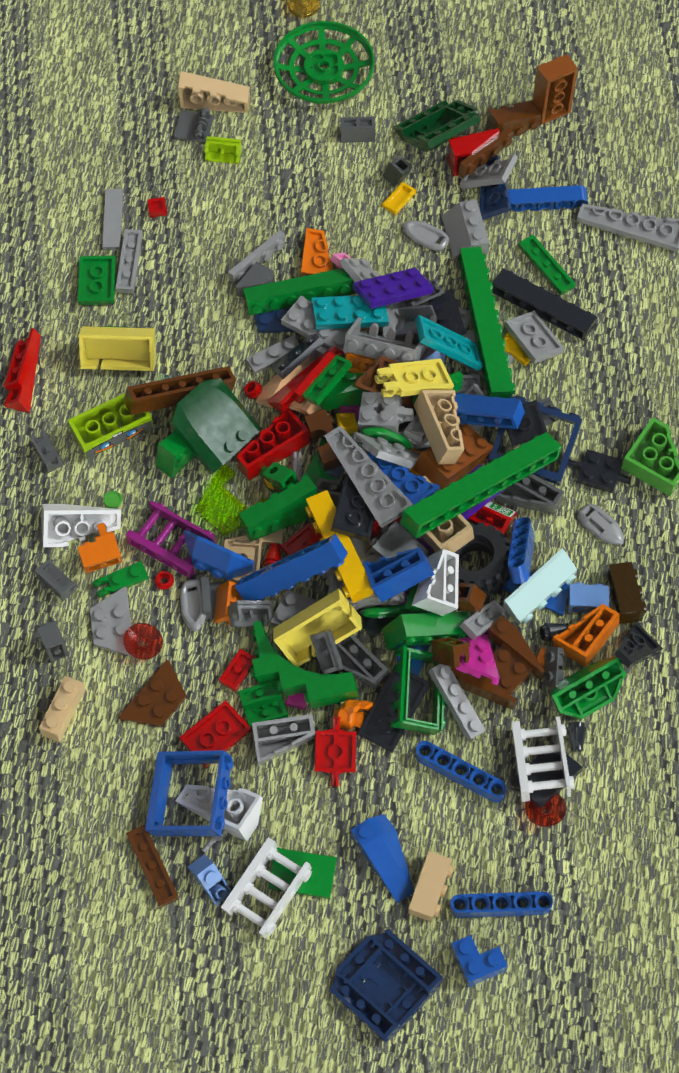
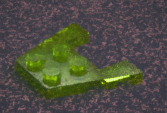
M226 464L219 468V471L212 479L209 489L206 490L196 508V513L222 536L241 528L239 513L248 509V507L224 488L235 477V472ZM263 496L258 502L264 503L267 499Z

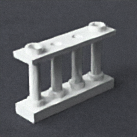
M560 716L556 717V727L525 730V728L521 729L520 721L512 722L522 802L530 801V793H533L535 790L566 787L567 797H571V789L575 788L574 778L569 776L563 736H566L565 724H561ZM558 735L559 744L536 747L523 746L522 741H526V738ZM560 752L561 755L560 762L533 765L525 763V758H528L529 755ZM563 770L564 779L541 782L528 781L527 775H531V773Z
M269 837L221 906L222 910L230 916L233 912H239L260 926L259 934L263 938H266L267 935L270 936L277 926L275 923L303 881L307 882L312 874V867L308 862H305L303 867L295 864L278 853V845ZM269 859H274L297 874L290 885L266 870L265 865ZM257 877H263L285 892L279 902H276L254 887L253 883ZM250 894L273 909L267 920L242 905L241 901L245 895Z

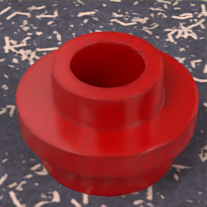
M255 381L247 383L244 388L245 395L249 399L258 397L262 392L261 384Z
M161 571L155 576L154 582L158 589L167 590L173 586L174 578L171 573ZM162 579H167L168 582H167V583H161V580H162Z

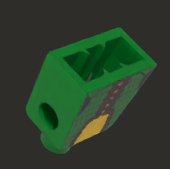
M277 462L272 463L269 467L264 466L259 473L263 477L268 490L272 493L276 492L279 494L286 490V486L290 483L296 484L299 482L294 470Z

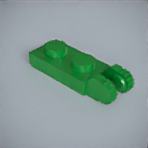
M142 561L110 573L106 577L94 580L92 585L94 588L109 583L110 587H104L96 593L101 598L111 593L114 594L123 587L129 588L148 580L149 576Z

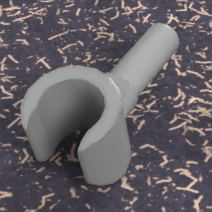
M225 831L221 836H212L202 851L206 853L216 841L222 840L225 837Z

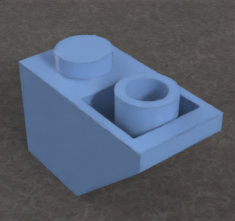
M205 854L188 866L196 881L216 906L227 899L231 889L214 862Z

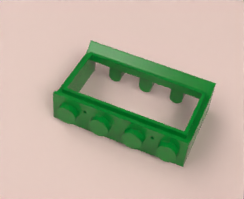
M402 645L394 651V655L401 656L394 668L395 672L400 673V678L393 687L394 691L399 692V698L392 706L393 710L398 711V718L391 722V727L436 735L445 726L444 709L446 702L435 683L433 688L432 723L408 718L410 659L434 663V667L439 665V663L433 662V653L408 648Z

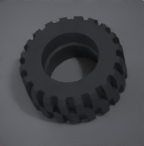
M472 522L470 525L473 527L474 539L454 553L459 555L460 560L462 556L471 551H484L489 553L493 559L485 568L476 571L466 570L459 566L458 583L475 584L486 594V597H489L488 594L499 592V587L504 588L507 584L506 580H509L511 577L507 565L510 545L504 534L500 530L496 531L494 526L488 525L487 527L485 523L478 522V525H474Z

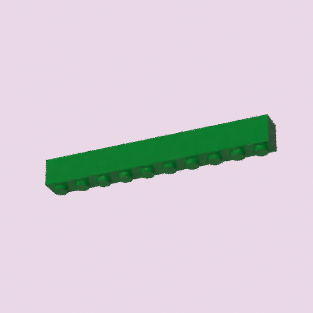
M481 247L460 248L458 262L475 341L478 345L483 364L482 373L487 396L510 399V396L515 394V384L511 382L512 370L508 368L509 357L508 353H505V339L501 337L502 326L498 324L499 312L495 310L496 299L491 293L492 282H489L488 279L489 268L485 266L486 255L482 253Z
M547 432L540 436L537 435L531 441L522 443L513 451L510 450L504 456L495 458L491 463L479 467L471 474H466L462 479L450 483L444 489L437 490L433 495L421 499L415 505L406 507L402 513L401 525L417 539L557 460L562 446Z

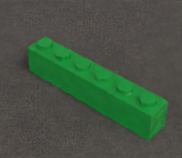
M343 268L244 288L243 293L248 314L251 316L292 307L300 296L311 302L312 297L354 294L353 279Z

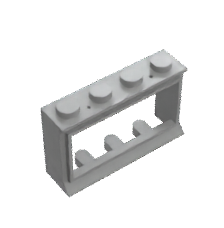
M360 317L356 319L345 335V352L375 359L379 356H384L400 363L419 361L427 350V346L420 342L418 345L413 344L414 333L412 331L407 332L405 342L395 340L396 329L394 327L388 330L387 338L378 336L379 326L377 323H373L370 326L369 333L361 332L362 318Z

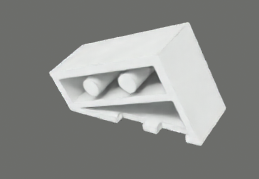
M442 549L428 556L435 575L419 583L412 605L444 616L458 609L459 555Z

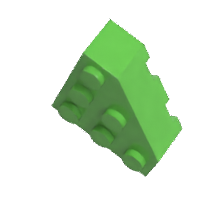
M652 417L624 457L621 469L671 496L679 484L678 454L670 435L669 426Z

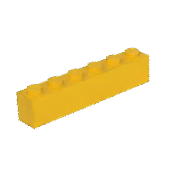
M328 490L307 498L308 506L305 509L309 518L313 517L315 521L312 525L316 534L320 533L322 536L319 540L321 541L336 534L348 553L344 563L334 571L338 582L342 581L344 584L342 590L345 597H350L352 603H355L373 595L374 591L371 588L368 576L350 537L331 531L336 507Z

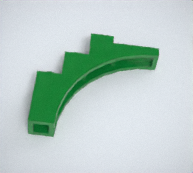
M253 622L254 630H251L253 641H257L258 647L255 648L257 658L252 659L253 667H250L252 678H256L259 684L276 680L279 691L283 690L286 697L304 693L305 701L310 703L312 709L359 698L356 681L352 672L320 674L306 671L291 664L271 646L262 622Z

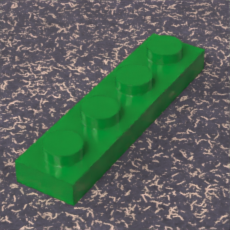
M534 235L519 242L518 247L560 296L575 288L576 283Z

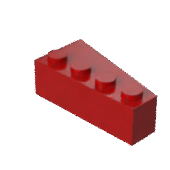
M288 407L284 413L272 420V424L267 429H263L259 433L260 436L255 441L252 440L236 456L238 469L250 481L260 475V470L264 466L269 467L274 462L279 463L292 455V452H296L310 443L309 430Z

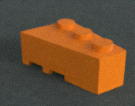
M604 604L600 605L585 615L582 620L570 625L561 634L555 635L553 637V647L564 648L565 656L587 667L619 626V613Z

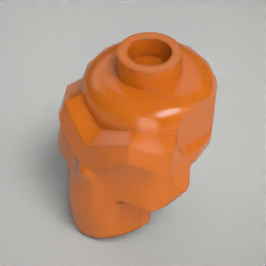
M356 699L346 700L339 708H335L333 717H340V729L353 730L354 727L361 728L364 718L362 710H370L373 702Z

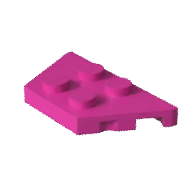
M480 635L475 640H472L470 637L458 639L469 642L471 647H469V662L464 663V656L462 654L459 657L460 666L456 670L469 673L479 679L481 675L492 679V684L498 685L500 678L488 635Z

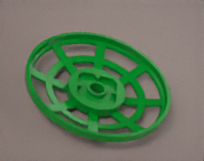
M316 21L294 28L280 40L274 53L273 66L278 82L291 95L311 103L330 104L347 100L365 88L374 72L375 57L368 40L356 29L339 22ZM318 30L319 39L308 41L301 46L294 40V38L301 34ZM325 30L339 31L351 37L345 44L337 40L325 39ZM356 40L363 46L369 59L359 62L357 55L350 48ZM289 44L295 50L290 58L289 65L279 64L281 53ZM326 44L339 47L340 50L335 52L326 49ZM319 45V49L310 54L305 51L309 47ZM347 52L352 58L353 63L344 64L342 56ZM299 55L305 59L304 66H294ZM326 65L328 68L322 69L320 66ZM369 66L366 80L361 85L355 84L354 81L358 76L359 68ZM354 69L350 80L342 77L344 71ZM279 70L289 71L292 80L297 86L291 89L285 84ZM295 72L305 73L308 79L301 83L296 77ZM339 82L343 85L340 88L329 91L330 84ZM312 83L322 85V91L308 88V86ZM347 88L354 90L346 95L330 98V95L342 92ZM304 90L312 94L323 95V98L308 97L299 92Z

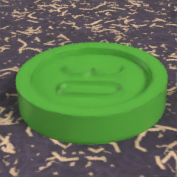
M109 491L103 498L104 504L108 508H117L122 503V495L117 491Z

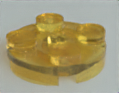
M288 0L287 6L291 14L304 19L318 12L320 0Z

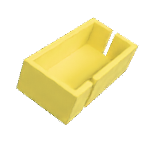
M82 326L79 333L80 369H97L100 359H103L101 363L102 370L154 371L156 365L155 328Z
M337 589L274 627L273 641L290 662L299 667L311 660L310 645L312 656L316 657L310 635L331 628L335 643L337 644L362 629L361 616L352 605H349L348 599L341 590Z

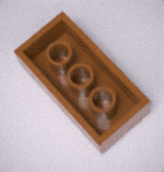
M568 54L557 57L547 63H542L537 67L532 102L542 115L541 125L571 112L578 68Z
M468 424L459 427V430L462 432L464 451L455 464L438 465L430 447L419 455L413 467L420 476H426L432 484L439 485L440 490L447 487L450 483L462 479L479 464L482 465L486 462L493 449V446Z

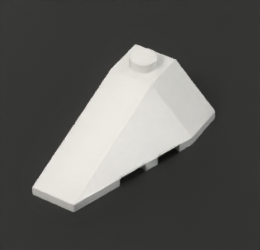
M42 504L43 547H65L69 545L68 541L77 538L83 541L86 540V535L92 533L99 535L97 525L101 523L105 524L107 532L120 529L121 509L69 504Z
M186 784L176 802L210 822L215 788ZM228 789V805L224 813L225 826L223 830L244 841H248L258 826L262 796L246 789Z

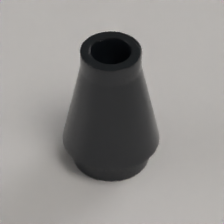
M544 623L539 628L540 637L543 641H553V637L567 630L569 624Z
M569 722L567 732L571 751L575 752L578 750V752H582L587 727H585L584 722Z

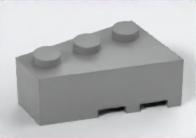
M312 714L252 723L258 766L315 738Z

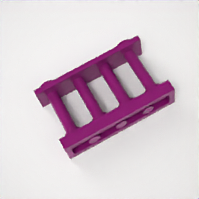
M151 500L149 504L153 513L139 532L132 530L127 532L125 535L127 543L191 579L195 571L190 556L182 560L176 555L185 543L183 533L171 550L161 548V544L175 525L184 529V531L187 530L213 543H216L215 535L211 531L203 530L171 512L162 503H155ZM159 516L168 520L169 522L155 541H149L145 538V535Z

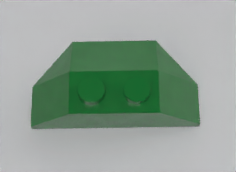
M617 656L592 663L559 682L551 693V698L559 713L583 719L615 700L626 672Z

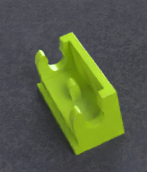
M207 136L204 151L206 153L205 161L239 164L242 150L241 139Z

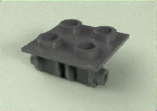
M203 107L200 113L181 110L174 138L206 143V137L210 135L214 115H210L209 109Z

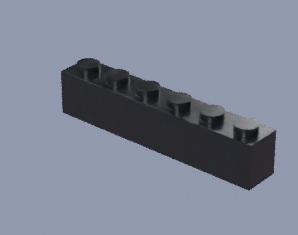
M502 268L492 282L491 293L528 312L535 311L541 319L583 341L587 339L595 327L597 316L593 313L585 311L576 304L548 292L545 288L531 283L528 279L517 276L512 271Z

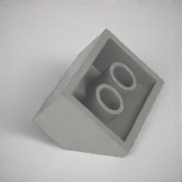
M477 199L459 202L441 216L445 232L450 239L449 246L453 260L458 259L460 248L481 247L482 253L488 254L489 240Z

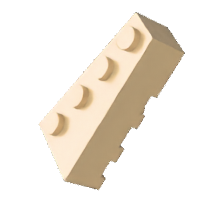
M183 71L180 72L178 90L181 108L201 110L203 107H206L213 111L248 113L250 103L249 86Z
M422 390L413 405L438 465L455 464L464 451L462 432L459 430L460 419L456 412L458 406L454 399L456 396L455 390Z

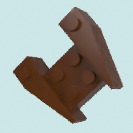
M501 615L489 627L487 634L488 638L500 647L493 654L500 678L498 685L492 684V679L483 675L479 679L451 667V670L463 690L514 710L517 700L512 695L532 674L541 681L545 670L517 627Z

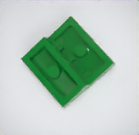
M276 680L238 691L248 725L251 728L252 723L288 718V713Z

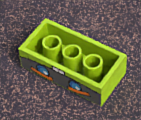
M124 393L68 419V424L73 437L87 460L152 429L153 422L150 413L144 412L130 415L123 401Z

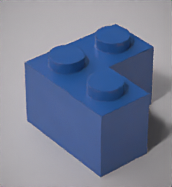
M471 935L451 943L450 950L467 988L507 971L508 964L499 946L479 954Z

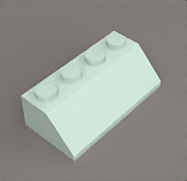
M563 549L558 551L527 582L523 583L504 600L503 608L518 625L522 622L525 624L533 618L532 613L537 609L539 611L548 604L547 600L551 596L555 598L562 591L561 587L565 583L569 585L575 580L577 568Z

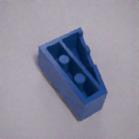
M420 547L399 552L397 556L391 558L384 556L380 557L379 561L363 562L371 588L381 602L435 575L430 561Z

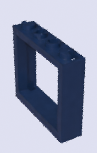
M510 396V399H520L522 404L528 403L526 398L522 396ZM538 402L542 415L574 424L558 473L543 468L532 473L545 481L561 485L582 425V419L575 413L566 414L559 408L551 407L550 409ZM499 428L489 456L490 463L495 458L503 456L497 453L506 428Z

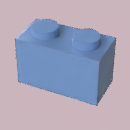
M581 582L570 584L568 589V612L590 613L602 604L609 607V586H604L600 583L585 585Z

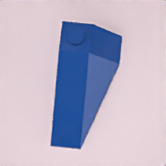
M382 814L368 818L351 829V838L398 904L413 894V885L396 829L386 815Z

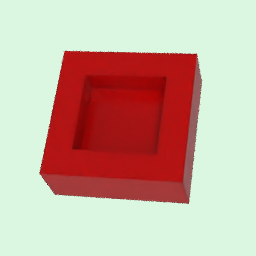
M165 197L147 199L150 218L167 215Z

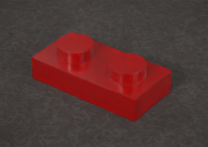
M240 649L220 677L219 683L236 692L251 671L250 667H253L252 659H256V657Z

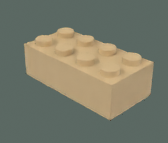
M423 476L424 478H426L427 482L432 484V482L426 476ZM459 514L422 535V537L435 552L445 549L454 553L474 539V533L470 523Z

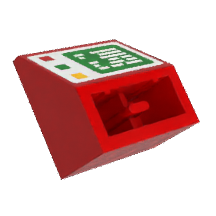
M491 500L469 517L468 522H473L474 525H478V522L485 523L487 527L492 525L496 531L500 530L505 537L518 512Z

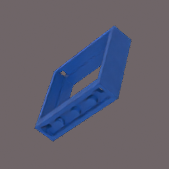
M224 750L158 752L145 830L153 836H221L222 829L225 826L224 813L228 805L227 792L231 784L232 757ZM219 764L210 826H163L172 765Z

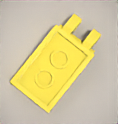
M441 358L389 364L386 368L377 369L378 375L374 378L377 384H383L384 389H381L383 398L393 397L395 394L397 396L400 395V397L420 395L422 390H453L454 387Z

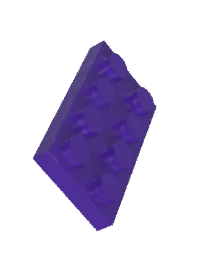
M416 268L353 283L355 292L371 309L432 294L434 291V287Z

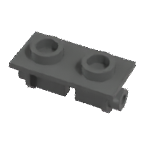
M546 647L544 656L545 671L543 675L544 686L556 687L563 680L564 670L558 669V666H564L566 653L564 648Z

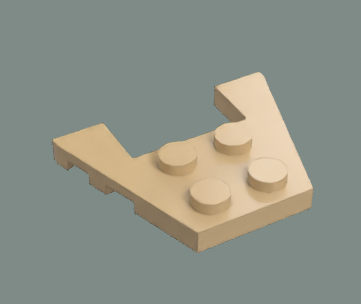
M284 529L251 542L246 535L224 540V548L255 562V570L253 572L260 570L262 545H270L271 543L282 545ZM249 574L242 575L229 580L238 583L241 578Z

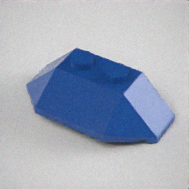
M187 530L183 532L186 548L192 565L196 569L208 571L215 578H223L225 580L246 575L255 570V562Z

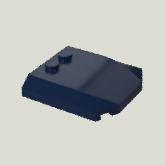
M387 929L379 935L366 937L337 967L330 992L386 1043L438 990L444 979L443 976L393 932Z

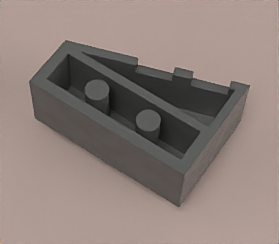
M530 474L505 488L504 491L495 497V502L554 514L564 499V491L536 475Z
M353 634L336 644L343 663V669L339 671L343 673L352 672L355 679L375 689L389 677L388 669Z

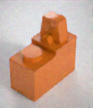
M104 523L97 525L99 535L95 536V542H85L77 547L85 573L123 562L114 532H107Z

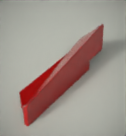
M34 328L30 329L27 339L24 341L20 339L15 344L3 385L9 390L4 406L30 413L41 335Z
M331 346L268 399L267 403L282 413L294 401L301 404L305 400L302 394L336 355L342 357L345 352L336 346Z

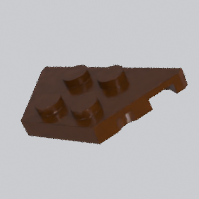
M379 356L353 383V386L367 392H381V389H384L383 384H377L374 379L378 375L377 369L386 368L389 364L400 362ZM413 395L401 397L402 405L415 409L412 405Z
M168 660L164 662L119 716L121 721L126 720L137 722L138 724L163 727L187 698Z

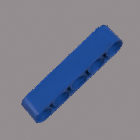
M582 185L508 190L511 211L513 212L530 209L531 211H537L547 208L548 210H554L564 207L571 209L580 207L582 204H588L586 187Z
M528 517L519 518L513 524L507 565L514 584L525 583L530 577L535 535L531 520Z
M422 741L417 745L415 756L419 763L491 802L497 803L504 799L506 785L502 780L431 742ZM427 750L430 754L423 756L420 754V751ZM443 759L447 761V764L440 765L437 761ZM457 769H463L465 771V774L458 775L455 771ZM479 778L484 783L481 785H477L474 783L473 780ZM498 788L502 793L496 795L491 790Z
M548 892L458 894L452 897L449 910L457 918L546 915L553 906V897ZM520 900L525 901L527 907L520 908L517 902ZM545 900L548 906L545 908L541 907L538 901ZM503 901L507 907L500 909L496 906V902ZM458 902L462 903L465 908L463 910H457L455 909L454 904ZM482 902L486 908L482 910L477 909L475 903Z

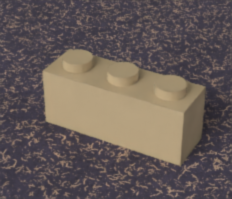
M64 676L39 726L42 736L61 742L86 691L83 682Z
M428 851L408 909V914L432 922L433 917L438 918L442 906L438 904L440 897H445L448 888L445 885L446 879H451L454 871V866H451V858Z

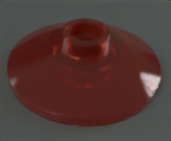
M137 623L127 629L123 638V644L126 651L132 657L148 660L159 654L163 645V639L159 630L147 623ZM144 642L146 646H141L139 643Z
M556 794L541 809L531 801H527L525 812L528 819L535 825L551 827L560 823L565 817L566 803L561 795ZM548 810L549 813H543L542 811Z

